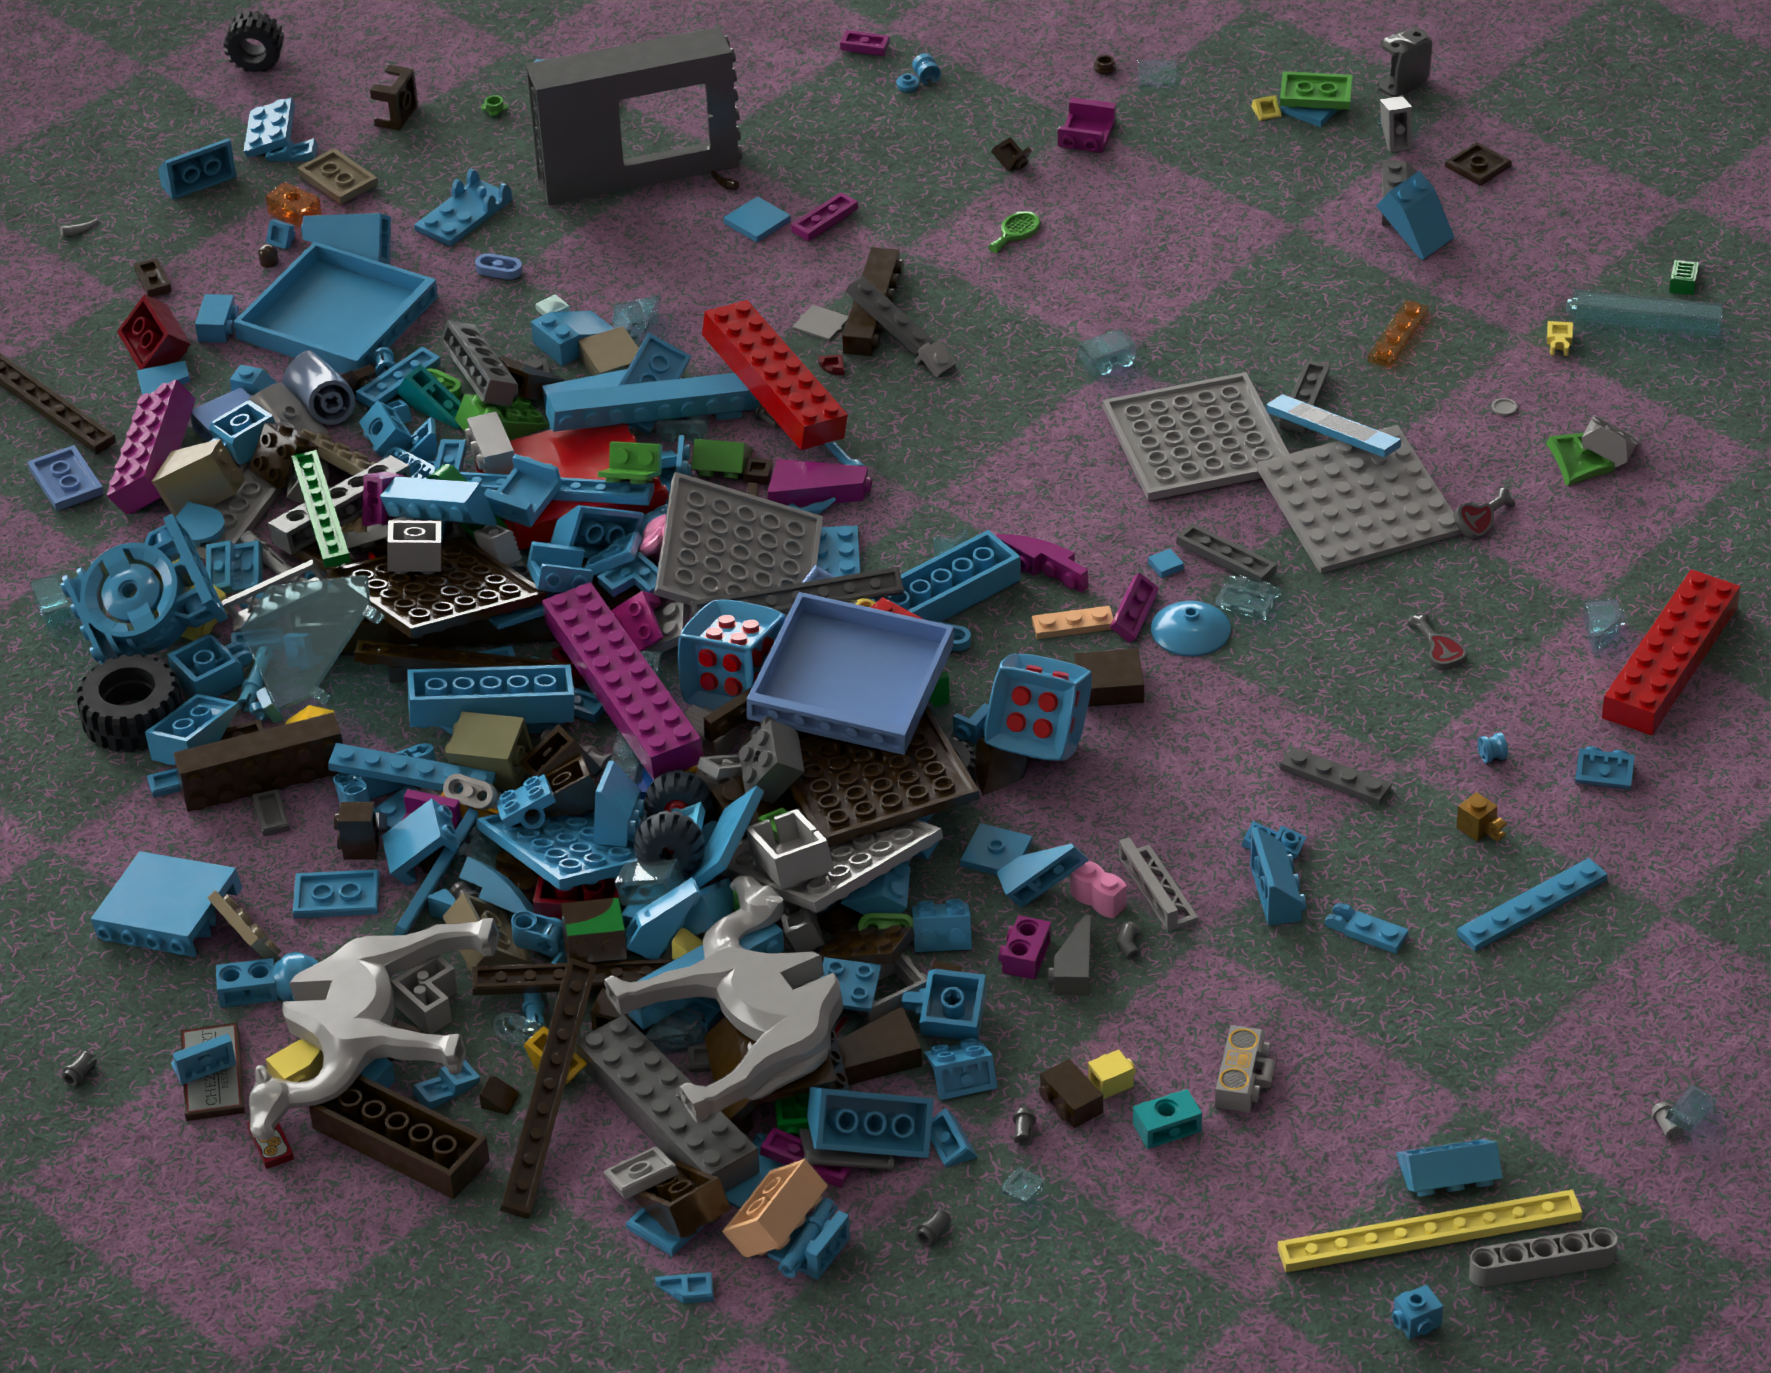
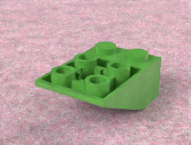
M477 393L475 395L464 394L455 417V421L465 431L468 428L467 418L497 412L509 441L549 426V423L531 404V401L521 396L513 399L511 407L485 403Z

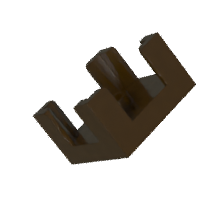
M388 64L385 68V73L399 77L392 86L374 84L370 89V95L373 100L388 102L390 120L375 118L374 125L400 131L418 106L415 74L413 68Z

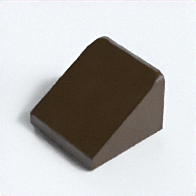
M490 1075L479 1094L481 1108L508 1115L520 1092L498 1077Z

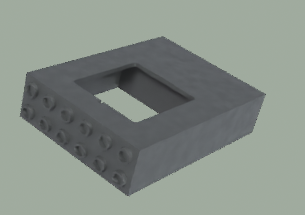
M720 27L526 64L537 177L548 205L708 174L713 170L718 172L739 167L742 151L740 145H738V140H741V133L736 121L740 120L737 106L735 107V102L738 101V92L736 87H734V82H737V74L732 63L736 62L734 49L730 48L728 36L723 35ZM705 84L709 143L623 160L618 104L620 100Z

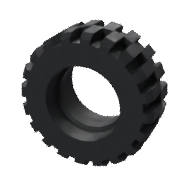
M134 654L131 657L121 655L119 656L120 658L114 660L112 658L105 660L102 665L97 664L92 668L91 673L88 672L83 677L78 686V694L76 696L82 728L87 737L102 748L109 746L111 751L119 752L120 749H125V752H134L136 748H141V750L149 749L145 732L183 704L176 673L163 661L160 660L158 662V659L151 656L145 658L142 654ZM130 700H143L132 705H118Z

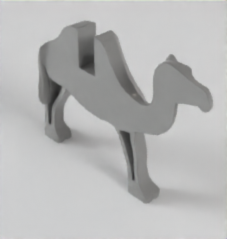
M738 876L730 883L731 890L737 892L740 909L718 920L707 930L703 939L705 959L690 967L667 971L642 981L626 982L614 976L604 979L607 996L621 1016L656 1002L692 997L715 998L720 1005L721 1011L734 1027L756 1041L741 1063L723 1079L707 1087L692 1083H685L679 1086L682 1103L696 1123L707 1119L711 1114H715L742 1099L755 1100L763 1098L778 1088L814 1072L827 1059L831 1045L832 1027L843 1010L840 983L835 973H831L793 990L795 987L824 975L820 955L814 952L769 954L746 950L739 945L740 940L745 935L778 921L785 909L783 898L771 886H762L751 876Z
M494 918L461 924H437L426 930L408 935L356 938L346 943L330 957L295 975L290 982V988L295 1001L283 1002L282 1012L288 1030L292 1035L309 1042L322 1051L324 1054L323 1068L319 1075L312 1080L291 1082L271 1076L264 1066H257L255 1069L256 1083L249 1097L250 1129L253 1137L260 1140H269L274 1137L273 1129L290 1108L318 1105L338 1097L350 1087L364 1068L373 1062L374 1059L389 1057L399 1060L440 1062L447 1067L450 1075L460 1074L466 1055L461 1034H449L447 1036L423 1034L391 1026L395 1010V995L390 979L394 974L454 950L475 949L484 957L494 956L499 941V932Z

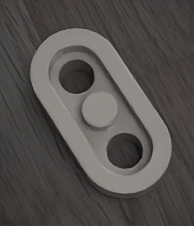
M452 774L444 782L443 791L445 796L459 800L460 804L479 810H488L497 800L496 789L487 782L462 774ZM463 785V791L458 793V787ZM486 792L487 798L482 801V795Z

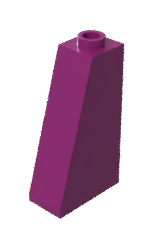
M777 459L768 488V500L787 506L793 503L798 507H806L835 497L836 501L832 504L864 501L866 492H871L872 477H868L867 466Z

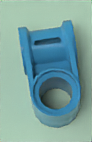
M525 910L519 911L512 916L513 943L517 947L541 952L549 956L555 955L558 952L559 942L564 938L562 920Z

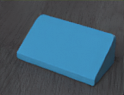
M947 1108L932 1118L930 1140L945 1167L978 1157L956 1116Z

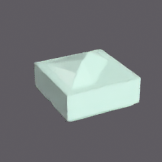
M556 294L536 303V310L542 315L549 312L570 311L569 305Z

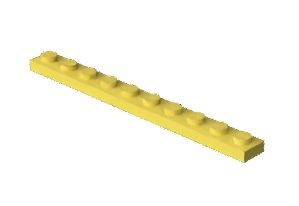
M1567 1190L1278 1241V1252L1285 1272L1579 1221L1582 1219V1210L1574 1191Z

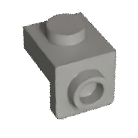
M940 340L931 345L928 342L920 347L917 351L919 355L914 360L916 365L923 361L936 377L957 364Z

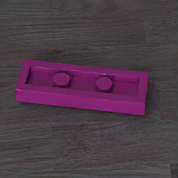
M840 192L792 223L791 232L810 241L858 210V201Z
M1140 572L1137 573L1125 593L1110 628L1130 643L1136 639L1159 587Z
M774 1127L760 1148V1155L784 1165L803 1160L805 1156L800 1138ZM812 1166L825 1182L840 1188L853 1170V1167Z

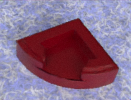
M841 354L818 356V364L824 371L834 375H845L843 356Z

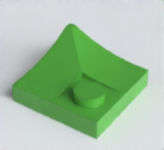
M1584 433L1549 436L1546 443L1559 465L1567 486L1615 470L1614 462L1588 448L1583 451L1582 436Z

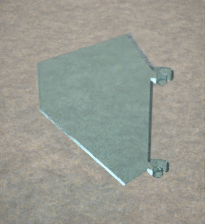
M366 575L271 585L240 629L272 700L279 711L311 697L326 705L331 696L319 688V685L364 617L376 624H379L383 619V615L377 612V609L370 606L369 582Z

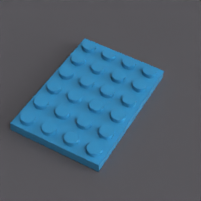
M595 811L573 816L545 817L543 825L537 829H527L521 822L506 829L499 813L477 818V829L559 890H571L574 886L595 884L598 880L607 878H620L623 874L645 872V869L640 866L635 855L634 838H630L627 847L593 844Z

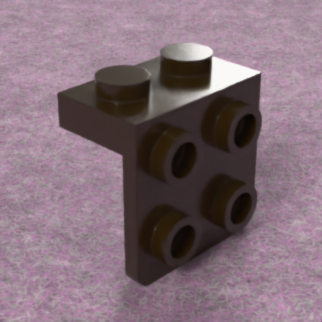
M281 421L280 424H264L250 463L251 471L278 490H283L286 487L293 468L291 456L314 450L317 451L319 446L310 441L311 438L308 435L299 433L294 429V425L285 421Z

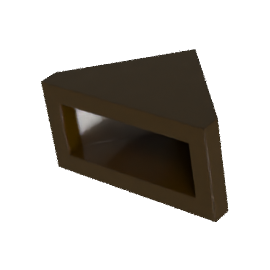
M978 738L974 755H976V779L982 796L1023 779L1029 756L995 748L985 743V739Z

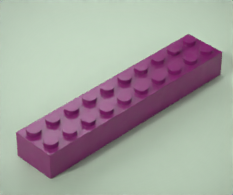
M592 583L580 585L574 589L542 600L546 625L653 781L665 772L686 770L698 765L700 757H704L701 737Z

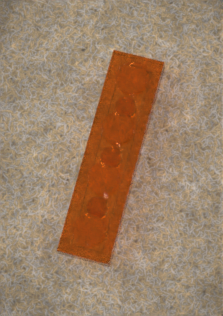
M1405 300L1368 354L1367 361L1391 368L1427 315L1429 306Z

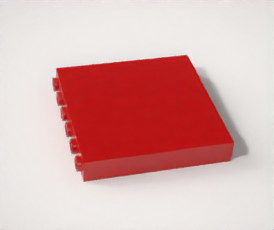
M624 423L556 432L549 430L510 440L514 455L530 457L545 464H552L559 469L561 478L605 480L604 477H598V471L609 468L610 442L637 443L635 434H630L628 424ZM474 457L477 472L485 473L483 469L479 470L476 457ZM657 476L653 478V481L648 482L654 483L655 489L649 505L551 500L531 528L503 519L509 530L514 532L512 535L515 537L514 541H517L516 545L519 546V550L531 547L532 541L541 543L551 542L557 520L578 505L647 514L655 508L665 505L666 500H669V494L666 486L661 485L660 477Z

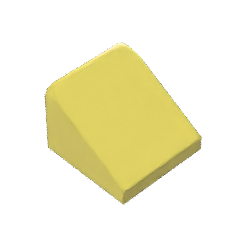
M1276 95L1253 100L1251 107L1259 121L1282 117Z
M681 928L672 941V959L676 960L703 945V941L687 929Z

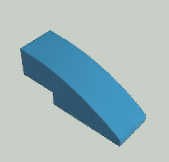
M467 857L459 878L483 887L478 898L513 913L523 910L534 913V908L530 901L506 876L476 859Z

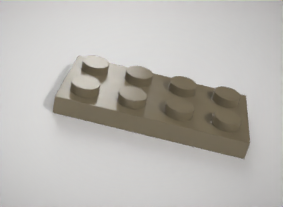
M302 429V432H299L308 435L311 438L310 441L319 446L317 450L318 457L353 476L378 463L367 461L368 456L362 453L350 452V447L346 444L332 442V437L321 432L315 434L306 429Z

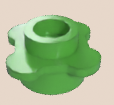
M492 95L485 99V104L481 105V110L488 112L490 116H497L500 112L508 110V104H503L502 97Z

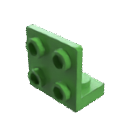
M610 442L609 468L598 471V477H604L605 482L618 483L621 480L630 479L631 484H646V482L653 481V478L660 476L662 472V444Z

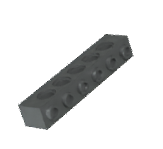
M447 320L441 343L480 399L485 403L511 407L513 399L518 394V384L474 324Z
M390 455L330 488L329 492L340 526L342 527L363 515L364 475L390 472L412 478L409 465ZM305 503L268 522L273 544L291 555L317 541Z

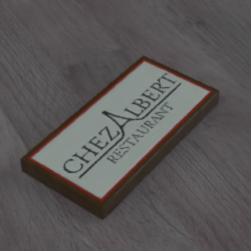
M238 1022L180 1030L181 1050L228 1033L232 1040L236 1059L235 1066L183 1084L186 1121L245 1113Z

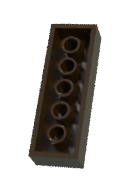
M334 713L174 752L180 791L187 812L202 810L221 803H230L233 800L275 789L281 790L287 786L299 783H309L315 779L336 776L341 773L329 770L328 766L335 744H343L341 731Z
M359 1075L350 1087L338 1097L318 1105L309 1106L313 1129L452 1199H455L490 1161L486 1136L362 1075Z

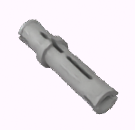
M247 531L241 536L240 543L257 540L263 545L262 562L276 575L292 569L286 561L272 550L269 543L260 540L252 531Z

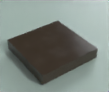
M1478 142L1473 143L1445 161L1446 168L1479 186H1482L1512 166L1511 160Z

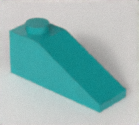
M422 364L404 377L397 393L410 406L456 429L460 428V425L455 421V417L461 401Z

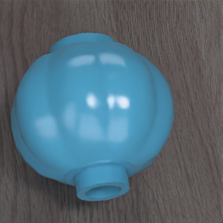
M290 952L284 955L281 960L275 963L272 969L277 997L283 1001H295L290 988L291 980L299 972L319 962L315 958L300 952Z

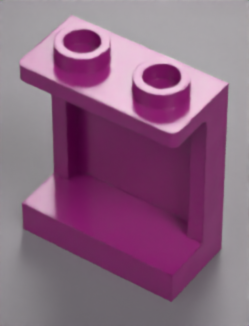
M1071 97L1067 120L1064 127L1060 126L1058 128V146L1103 153L1116 123V103Z

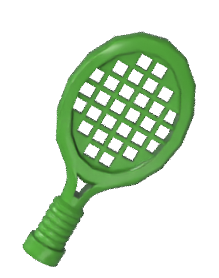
M1027 211L1017 212L1008 216L1002 222L1001 232L1003 236L989 245V251L997 254L1007 242L1024 240L1035 235L1040 228L1039 216Z

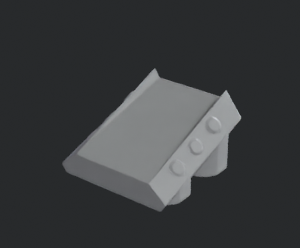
M1596 415L1592 417L1582 436L1583 451L1588 448L1614 462L1615 468L1628 462L1638 442L1637 437Z

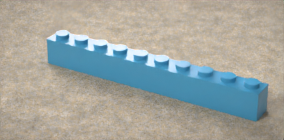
M735 373L547 393L545 413L553 432L622 423L628 424L739 410L757 409L761 403Z

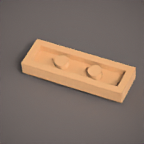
M1110 606L1034 615L1032 616V624L1036 639L1112 630L1110 625L1114 618Z

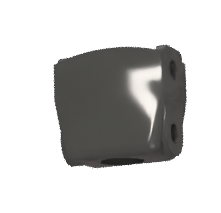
M1415 28L1393 34L1381 40L1382 49L1392 54L1390 77L1378 82L1381 91L1392 97H1399L1417 88L1429 78L1433 43L1425 30ZM1395 86V89L1392 90L1388 87Z

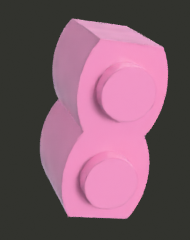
M1088 861L1070 874V893L1077 901L1086 905H1092L1096 912L1108 918H1115L1126 908V883L1120 877L1104 872L1098 864L1092 861Z

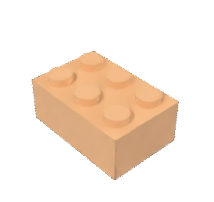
M806 1159L771 1170L722 1232L738 1251L747 1258L757 1254L762 1256L767 1251L773 1249L780 1250L789 1243L791 1239L789 1235L793 1230L805 1222V1215L809 1209L814 1208L822 1200L821 1194L828 1185Z

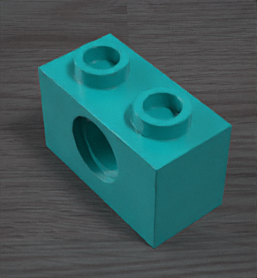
M1185 1089L1133 1106V1126L1146 1148L1150 1149L1202 1132V1112L1189 1090Z

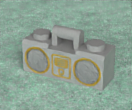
M1235 1025L1230 1026L1215 1090V1108L1250 1113L1252 1103H1258L1260 1087L1269 1088L1271 1086L1276 1062L1268 1058L1270 1043L1265 1042L1264 1030ZM1256 1069L1262 1070L1261 1075L1255 1074Z

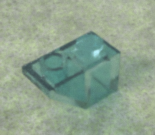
M658 295L616 304L612 319L615 328L624 326L633 340L646 336L658 315L661 297Z

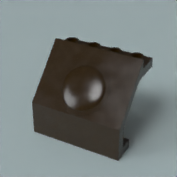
M726 1016L704 1037L714 1083L733 1072L756 1042L734 1027ZM834 1026L831 1031V1045L827 1059L814 1072L778 1088L763 1098L755 1100L745 1098L722 1109L721 1112L742 1133L748 1134L754 1128L751 1112L761 1104L809 1093L810 1087L850 1091Z

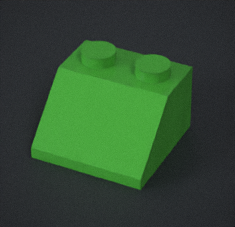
M694 439L692 470L699 471L698 476L713 477L714 473H724L723 478L738 479L739 475H743L747 459L751 457L753 447L743 442Z

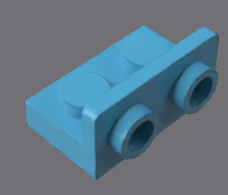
M1597 747L1579 748L1575 783L1631 790L1635 755H1631L1624 750L1606 752Z
M228 1033L172 1053L174 1059L172 1061V1068L181 1085L236 1065L233 1044Z

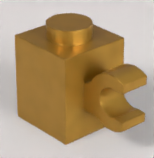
M1477 792L1458 805L1456 828L1477 842L1487 834L1493 840L1500 841L1506 836V833L1501 831V829L1507 826V823L1497 817L1498 806Z

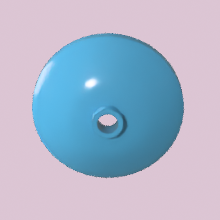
M1188 600L1170 604L1161 609L1151 623L1152 637L1161 648L1170 653L1187 657L1203 656L1217 651L1228 641L1231 633V626L1227 616L1213 605L1201 601Z

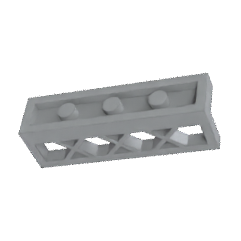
M312 559L222 600V605L234 619V633L255 631L328 598L329 582L326 580V575ZM309 570L316 576L310 580L300 578L301 574ZM283 582L294 584L293 588L288 590L280 589L278 585ZM261 592L271 594V597L266 600L255 598ZM237 603L249 604L248 608L240 612L233 605Z
M1130 837L1119 840L1120 861L1166 931L1168 932L1198 922V916L1150 844L1136 848ZM1147 854L1151 859L1149 864L1146 863L1142 855ZM1154 873L1163 877L1161 882L1158 881ZM1166 892L1174 894L1175 897L1173 901L1170 899ZM1178 910L1185 911L1188 916L1178 919Z

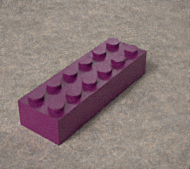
M177 379L168 384L163 383L157 390L150 394L142 395L137 401L138 406L132 416V423L126 433L127 438L124 446L121 448V455L115 465L116 470L109 483L110 487L107 493V497L125 514H131L161 498L152 480L170 452L181 447L196 398Z

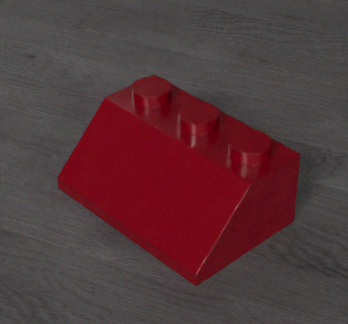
M145 294L117 330L139 370L177 362L186 354L191 345L167 304Z

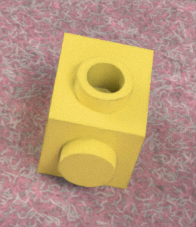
M1120 1050L1104 1054L1088 1062V1079L1103 1094V1099L1134 1087L1135 1066L1129 1058H1125Z

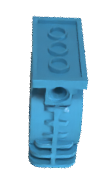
M173 514L164 517L165 525L149 532L144 543H125L115 546L92 561L87 571L82 567L76 569L77 577L72 579L68 574L62 577L63 583L60 586L66 597L71 598L73 604L70 605L74 616L77 619L80 618L83 624L80 626V630L87 641L90 640L93 646L89 648L95 661L100 662L101 665L104 664L105 660L110 658L114 660L120 658L119 656L121 655L131 657L134 654H142L145 657L146 655L157 653L176 642L188 626L198 628L213 619H216L219 623L228 619L227 613L189 533ZM148 567H155L159 571L163 581V594L159 578ZM137 591L133 597L129 598L132 592ZM103 606H105L113 618L124 623H117L107 618L103 613ZM156 609L158 610V613H159V616H158V617H156V615H155V613H154V612L156 611ZM125 623H131L134 631H129L128 625Z

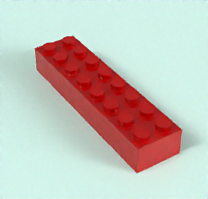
M748 300L704 311L702 336L800 450L845 438L848 414Z
M1691 569L1605 693L1602 718L1652 736L1737 610L1740 585Z

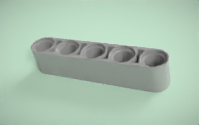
M1600 1227L1480 1247L1471 1253L1469 1279L1477 1286L1488 1287L1606 1267L1615 1261L1618 1238L1613 1230Z

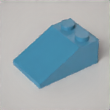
M1420 170L1390 190L1376 205L1415 254L1422 260L1455 238L1435 188Z
M593 311L549 312L531 321L533 344L561 366L579 358V339L615 329Z
M201 694L194 695L145 732L151 759L167 765H175L174 752L220 741L239 708L238 702Z

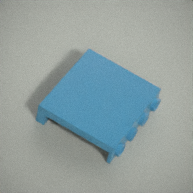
M139 851L91 917V922L97 938L103 941H112L129 946L195 957L197 953L193 940L216 908L207 897L215 890L222 897L225 894L238 896L243 888L237 870L234 867Z

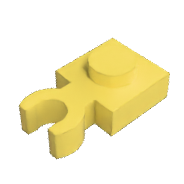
M1548 321L1547 344H1550V354L1554 355L1555 350L1559 349L1564 351V356H1568L1569 345H1572L1573 322Z

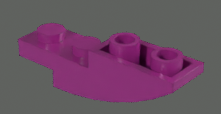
M999 533L995 535L1020 556L1021 571H1026L1034 576L1043 571L1046 576L1054 577L1063 582L1066 587L1074 588L1081 593L1088 588V569L1075 562L1074 552L1051 542L1028 536Z

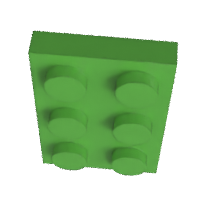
M1283 71L1280 106L1290 108L1310 107L1313 109L1331 108L1335 110L1350 109L1352 75Z

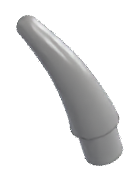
M94 219L84 224L61 226L60 235L74 236L93 227L99 221Z

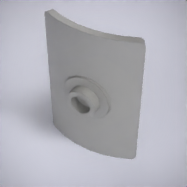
M281 382L264 388L248 399L273 415L275 422L278 424L281 421H285L294 425V429L298 432L306 429L315 434H318V432L329 434L327 429L311 415L308 409Z

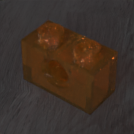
M283 182L265 195L268 213L301 228L303 216L322 215L319 197L286 182Z

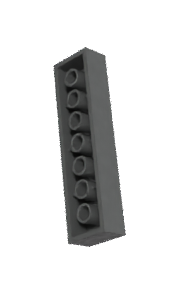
M624 1015L577 1040L576 1053L587 1062L583 1070L672 1162L677 1160L718 1177L724 1193L760 1173L757 1147L721 1111L711 1114L707 1119L698 1123L694 1121L682 1103L679 1086L692 1082Z

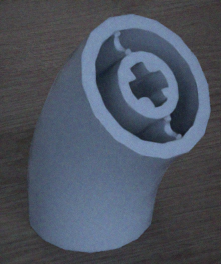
M308 350L299 354L287 367L282 383L308 409L317 421L327 425L339 424L352 414L355 407V395L351 387L338 372L313 351Z

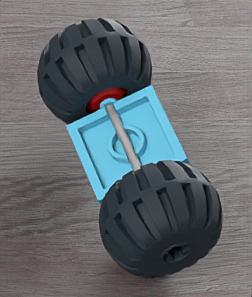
M683 770L668 771L657 777L647 789L645 812L648 818L637 830L634 839V850L640 866L651 876L658 874L657 879L666 880V877H669L670 881L679 880L681 877L685 878L698 867L703 859L705 842L701 830L702 826L706 825L711 818L713 804L712 799L709 797V787L695 773L690 771L683 772Z

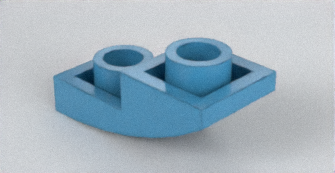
M1252 821L1241 846L1251 849V828L1258 827L1284 843L1287 855L1291 854L1293 859H1296L1306 840V836L1282 825L1277 832Z

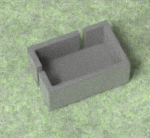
M798 809L774 817L780 845L776 846L769 819L750 825L746 829L752 858L781 889L793 888L802 881L820 878L825 873L834 870L827 840L819 831H816V828Z

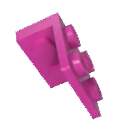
M643 591L611 610L640 653L663 639V634L654 615V609L662 605L659 596Z

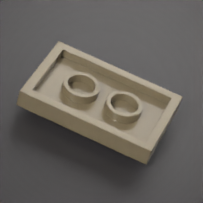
M335 148L297 168L300 177L340 205L378 185L376 176Z
M215 890L207 897L264 959L273 958L274 965L277 961L281 960L278 954L282 950L271 939L266 942L268 937L265 931L257 923L252 926L254 923L252 921L253 918L242 907L236 910L239 905L228 894L223 898Z

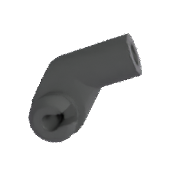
M1132 921L1121 925L1116 939V944L1128 960L1140 955V951L1132 941L1138 937L1136 933H1140L1141 930L1140 926Z

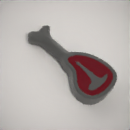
M1502 487L1499 489L1498 497L1489 503H1484L1480 506L1471 503L1460 505L1454 511V521L1467 538L1471 540L1479 539L1491 528L1494 521V511L1503 505L1514 507L1515 500L1510 496V491Z
M1424 613L1421 616L1409 617L1408 625L1417 628L1428 641V646L1430 647L1428 658L1431 666L1439 670H1446L1465 663L1467 659L1466 648L1450 636L1435 633L1427 624L1429 620L1428 614Z

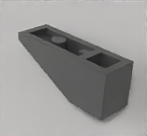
M1085 915L1056 953L1054 967H1049L1048 985H1054V995L1089 996L1091 915Z

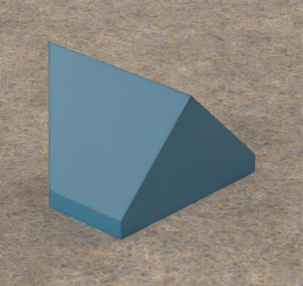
M430 417L412 434L413 439L404 448L405 451L424 461H436L438 454L435 419Z

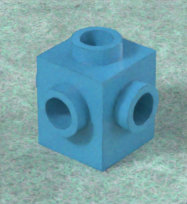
M1424 1285L1415 1290L1403 1292L1394 1299L1392 1320L1397 1329H1402L1409 1339L1419 1335H1426L1433 1329L1442 1326L1443 1305L1428 1285Z

